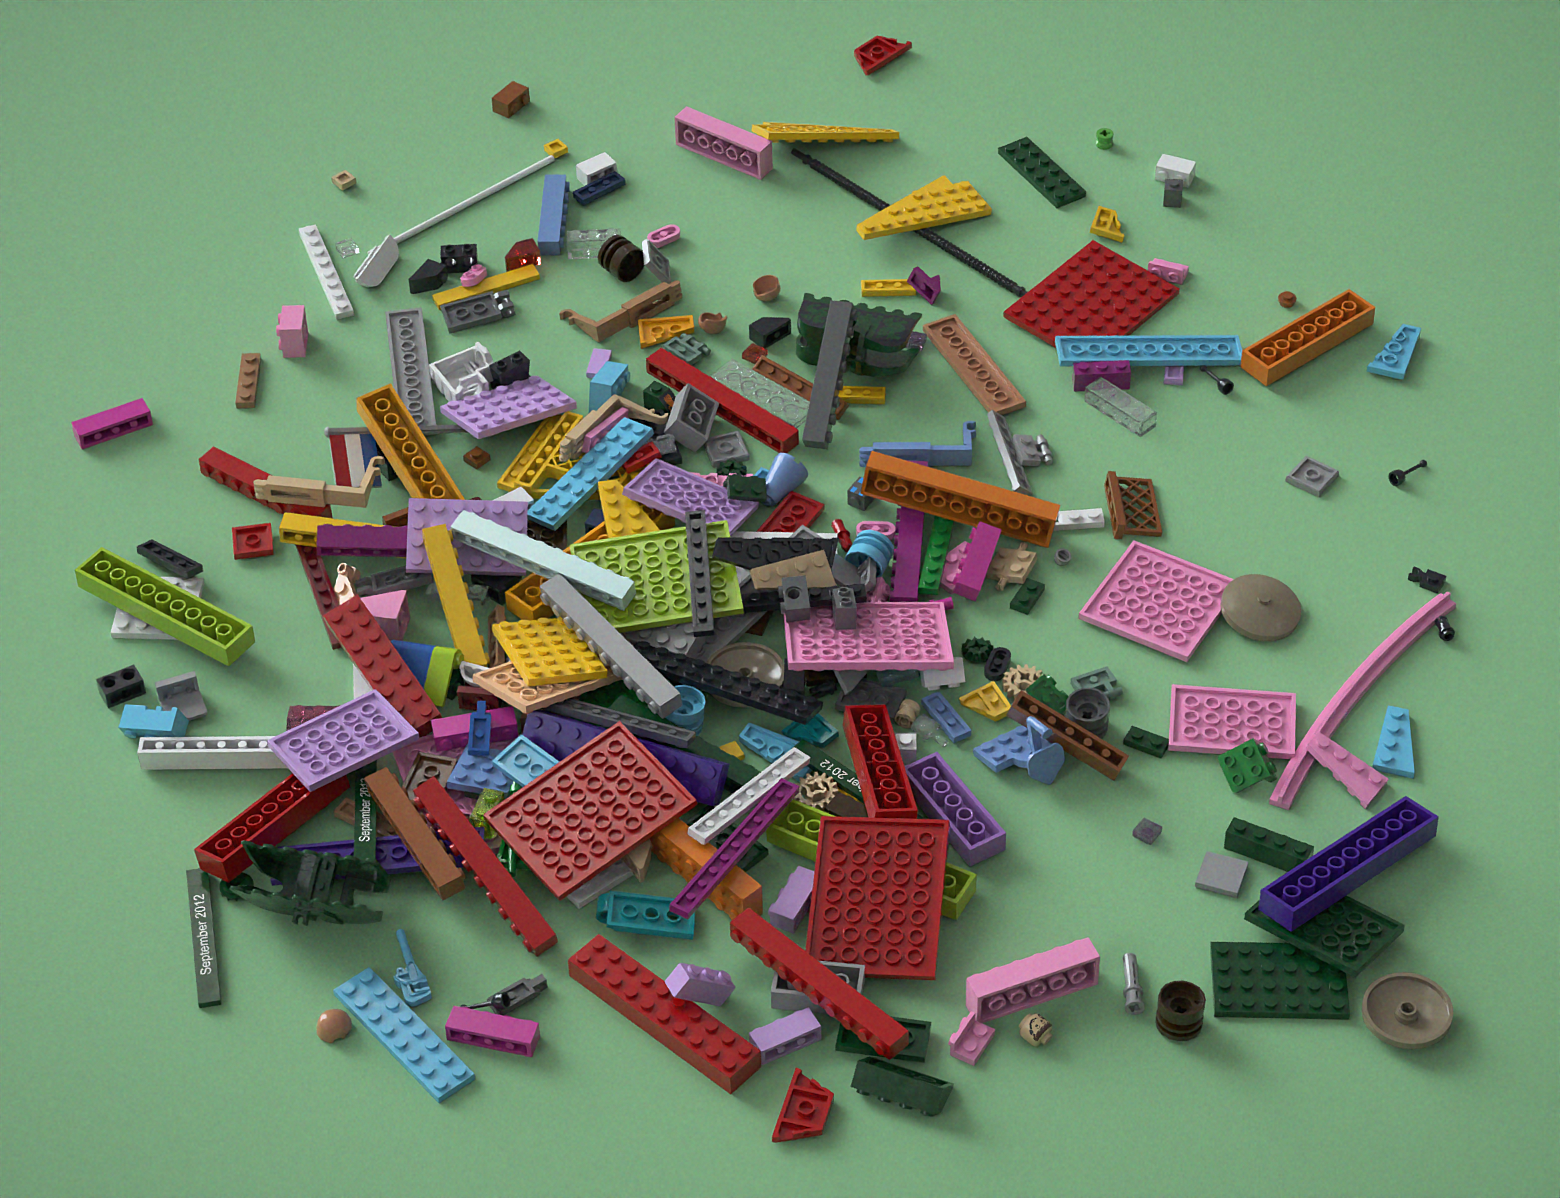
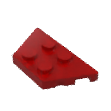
M875 36L854 50V57L864 74L868 76L910 50L912 42L907 41L906 44L897 43V39Z
M795 1068L772 1135V1142L778 1143L822 1135L834 1101V1093L822 1087L815 1079L812 1078L810 1080L804 1076L801 1069Z

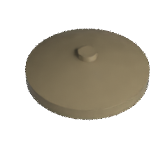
M1260 574L1243 575L1232 580L1222 594L1220 605L1223 617L1235 631L1250 639L1277 641L1289 636L1299 623L1301 606L1297 596L1286 584L1275 578Z
M750 642L730 644L717 650L706 662L711 665L721 666L723 669L732 672H740L742 675L750 678H758L760 681L768 684H776L783 688L784 662L775 651L764 645ZM710 693L713 698L723 704L733 707H750Z
M1391 973L1378 978L1367 988L1362 1001V1017L1370 1032L1386 1044L1402 1049H1422L1438 1043L1449 1032L1453 1019V1005L1445 990L1433 980L1414 973Z

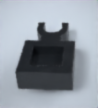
M1414 566L1412 573L1408 575V580L1420 582L1419 587L1438 594L1446 582L1447 576L1429 569L1425 573L1420 568Z

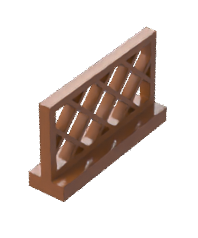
M1108 471L1104 488L1114 539H1122L1123 534L1161 537L1162 528L1152 479L1117 477L1116 471ZM1119 484H1126L1129 487L1125 489ZM1139 485H1145L1148 489L1143 490ZM1134 490L1137 493H1139V495L1136 497L1130 491ZM1126 496L1129 499H1131V501L1128 503L1127 501L1122 499V497ZM1143 497H1145V498L1148 499L1150 502L1147 504V503H1145L1144 501H1142L1141 499H1142ZM1137 503L1143 508L1139 510L1133 504ZM1129 509L1134 514L1130 516L1125 510ZM1147 510L1148 512L1153 514V516L1149 517L1143 512ZM1139 516L1140 518L1145 520V522L1140 523L1135 518ZM1132 523L1137 528H1128L1127 524ZM1150 524L1156 529H1149L1146 526Z

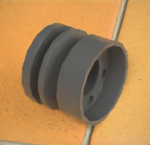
M1080 688L1072 692L1066 701L1065 717L1101 739L1106 735L1110 713V702L1107 696L1094 688Z

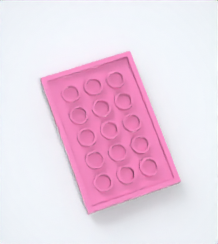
M1172 684L1168 751L1223 754L1254 738L1266 745L1269 752L1266 754L1268 758L1291 759L1295 757L1296 693Z

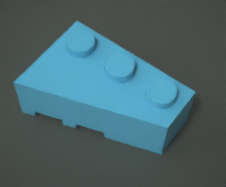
M607 361L590 381L589 413L592 410L597 411L614 394L622 395L626 384L630 380L628 364Z
M125 704L119 729L124 733V736L129 738H136L137 736L185 737L189 720L176 707H172L171 711H163V707L156 706V710L148 709L147 706Z

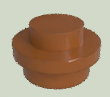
M1290 291L1282 292L1278 296V301L1284 308H1290L1296 303L1297 297Z

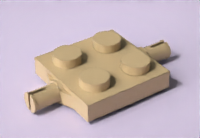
M1021 542L1016 550L1001 547L998 550L986 573L987 579L999 581L996 585L998 591H1003L1007 583L1024 584L1038 559L1036 552L1025 551L1028 548L1027 543Z

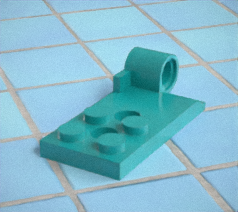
M610 891V893L601 894L597 899L596 919L601 923L607 924L606 927L614 931L693 940L695 912L689 919H686L669 911L670 903L675 898ZM654 913L656 917L651 918L648 917L646 914ZM674 915V916H676L678 919H677V920H671V919L668 918V916Z

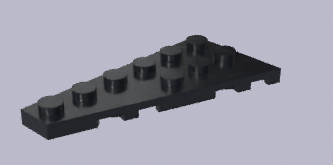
M719 537L716 540L712 558L751 570L824 550L831 569L839 538L743 539L742 537Z

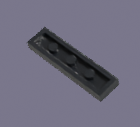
M153 539L136 546L138 554L187 579L203 572L202 564Z

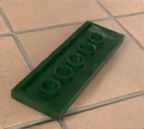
M1028 137L998 148V154L1056 208L1086 197V190Z

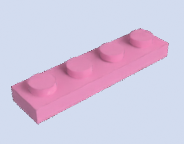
M621 407L588 432L584 437L582 452L587 454L624 417L629 419V409Z

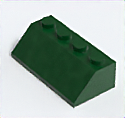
M871 1056L857 1061L851 1087L856 1088V1092L869 1096L871 1093L877 1095V1099L890 1103L892 1100L898 1102L902 1108L912 1110V1107L920 1109L921 1114L930 1117L942 1112L954 1086V1083Z

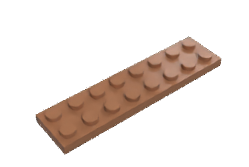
M956 314L923 325V332L988 413L994 410L1000 415H1004L1026 407V400Z

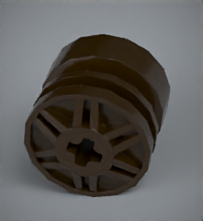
M614 235L608 238L598 253L599 265L622 282L634 280L645 266L643 250L632 244L631 241L622 235Z
M1181 980L1167 983L1160 989L1155 1022L1158 1031L1163 1036L1175 1041H1188L1195 1038L1201 1032L1206 998L1200 987L1191 982Z

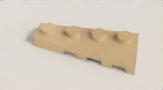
M824 550L753 568L749 571L756 590H778V586H782V578L806 575L807 588L836 586Z

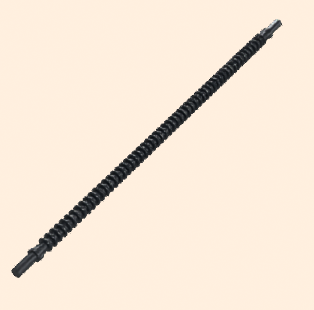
M796 148L792 149L791 154L802 160L803 164L810 165L811 169L821 173V175L842 186V188L853 193L858 198L860 197L861 200L871 204V206H874L879 211L890 206L885 201H882V199H879L877 196L875 197L871 192L864 190V188L853 183V181L846 179L842 174L821 163V161L813 159L811 155L804 154ZM929 228L913 230V232L915 231L916 234L926 238L927 241L937 245L939 248L941 247L942 250L956 257V259H960L964 264L971 266L973 269L975 268L976 271L994 280L998 285H1002L1006 290L1016 293V296L1022 297L1027 293L1026 288L1023 286H1018L1013 280L1002 275V273H998L997 270H994L989 265L987 266L986 263L979 261V259L968 254L966 251L964 252L963 249H960L955 244L953 245L952 242L945 240V238L934 233V231H930Z

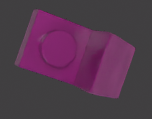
M918 266L913 268L907 282L931 305L934 304L941 291L940 275L930 278Z

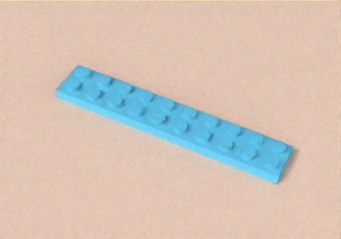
M1238 335L1056 336L1055 338L1060 366L1070 367L1073 366V363L1118 360H1129L1130 366L1241 365L1242 347Z

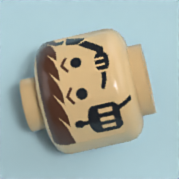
M1029 1013L1019 1024L1020 1036L1034 1047L1039 1046L1041 1043L1046 1045L1053 1036L1050 1033L1052 1031V1024L1038 1013L1033 1015Z

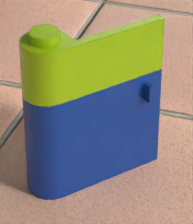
M391 640V643L434 705L444 707L452 670L458 669L461 662L464 661L462 651L454 648Z

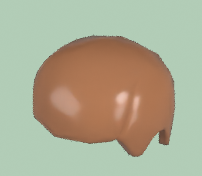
M764 275L753 282L754 295L760 301H772L780 293V283L774 275Z
M704 312L700 314L698 319L699 326L706 333L711 334L723 331L727 322V316L723 318L721 313L715 315Z
M341 1009L326 1010L317 1021V1035L321 1040L328 1043H333L337 1038L344 1039L351 1031L352 1021L349 1015Z

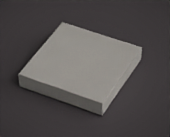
M648 239L642 242L644 265L661 282L670 284L669 260Z
M739 431L708 437V440L703 444L713 468L719 467L721 462L726 463L727 460L730 462L736 460V462L750 460V455Z
M1305 456L1286 476L1285 482L1320 497L1339 476V471Z
M1206 851L1195 887L1237 898L1248 868V862Z

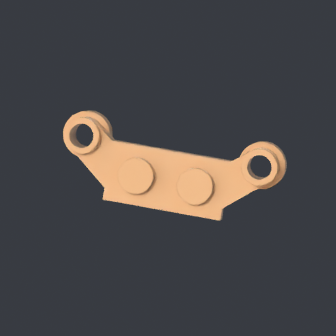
M341 563L338 566L337 572L339 575L333 587L339 605L357 595L354 583L356 580H359L361 575L358 569L353 566L350 567L346 563Z

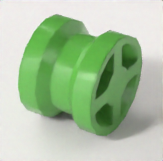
M1101 128L1096 132V147L1107 150L1113 146L1112 139L1114 133L1111 129Z

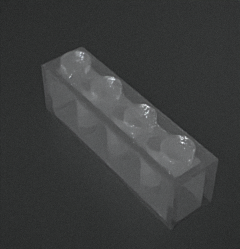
M1100 377L1085 387L1086 403L1139 437H1142L1156 427V411L1104 378Z

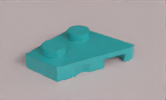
M819 713L806 725L792 722L782 730L783 736L797 741L805 739L812 745L822 748L839 737L838 730Z

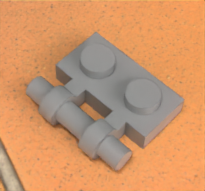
M1013 435L1012 442L1022 466H1039L1040 462H1045L1046 465L1053 463L1052 452L1048 450L1049 444L1043 435H1038L1036 437L1037 441L1033 440L1032 435Z

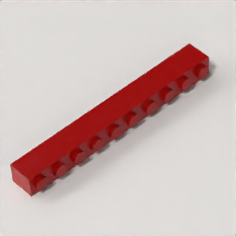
M660 348L646 358L648 374L678 392L688 383L719 403L716 411L717 416L778 453H788L799 445V430L769 413L726 385L721 384L711 376L706 375L699 369L676 357L671 352Z
M435 776L415 788L413 792L416 798L413 801L417 807L427 812L425 815L431 825L436 824L439 828L437 832L443 841H449L451 844L449 848L456 857L459 855L462 858L461 864L468 873L472 871L475 875L473 879L480 889L482 887L485 888L487 891L485 895L490 903L498 905L500 916L504 920L508 919L511 922L510 928L517 937L520 935L524 939L522 944L529 953L533 951L538 957L558 943L555 932Z
M747 908L730 922V936L734 942L740 943L751 955H755L762 960L766 967H771L783 980L790 982L797 991L803 992L814 1004L821 1006L829 1016L835 1017L847 1030H851L858 1035L862 1042H867L879 1055H883L888 1060H891L909 1045V1031L753 910Z

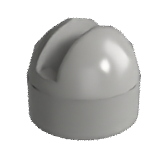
M1065 548L1058 549L1054 555V561L1060 566L1066 565L1071 559V553Z

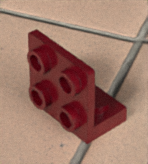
M465 682L464 686H458L459 709L477 710V701H486V710L501 708L502 699L486 689L473 687Z

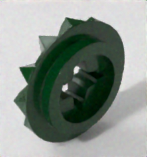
M727 460L726 463H720L716 472L718 475L728 476L729 471L734 469L731 473L746 476L747 468L742 462H736V460L730 462Z
M974 636L972 640L967 639L965 643H962L961 653L966 660L981 663L988 660L993 650V645H991L990 640L985 641L983 637L977 639Z
M242 872L230 882L221 880L219 890L222 897H226L228 901L231 899L238 901L239 898H243L231 891L230 886L247 885L254 887L252 877Z

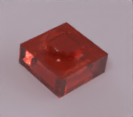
M752 343L742 352V359L756 364L762 355L765 357L768 355V349Z

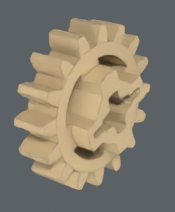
M1025 664L1024 668H1021L1020 665H1017V669L1011 667L1009 672H1005L1002 683L1003 691L1007 692L1008 698L1014 696L1015 701L1021 690L1027 693L1025 689L1039 678L1042 670L1036 671V666L1028 668V664Z
M815 772L814 776L808 773L806 779L800 777V784L795 783L799 786V793L794 799L825 812L824 809L838 793L837 783L833 782V777L827 778L826 773L818 776V772Z

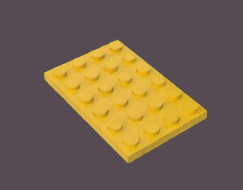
M561 617L539 618L538 620L530 621L523 619L519 622L503 621L499 624H492L493 634L528 687L607 678V669L597 655L589 649L584 640L581 641L572 628L569 629Z

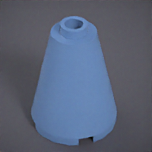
M780 452L775 456L766 477L767 500L765 503L762 502L764 505H776L791 491L806 481L809 475L807 469L801 462L797 464L793 461L795 457Z

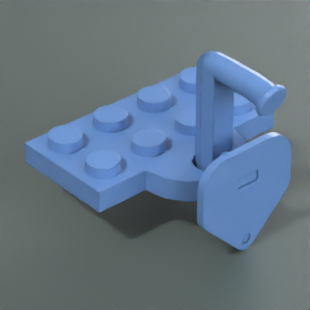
M1032 716L1026 719L1027 728L1023 725L1018 726L973 748L974 756L996 773L1016 765L1027 768L1028 775L1031 778L1047 785L1054 781L1065 761L1063 747L1058 743L1052 744L1046 740L1051 736L1052 729Z

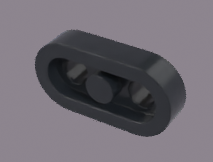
M998 647L992 650L984 667V675L988 680L999 681L1004 678L1011 662V652L1007 648Z

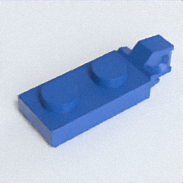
M477 701V712L470 714L468 755L489 756L492 718L491 712H486V701Z

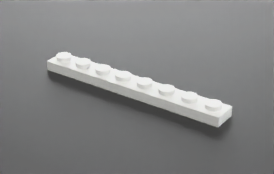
M316 224L299 228V235L336 320L354 316L353 308Z
M793 747L690 826L687 834L705 845L758 804L781 778L789 780L810 763L811 757Z

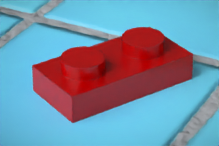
M650 442L640 447L622 467L629 474L662 456L655 444Z

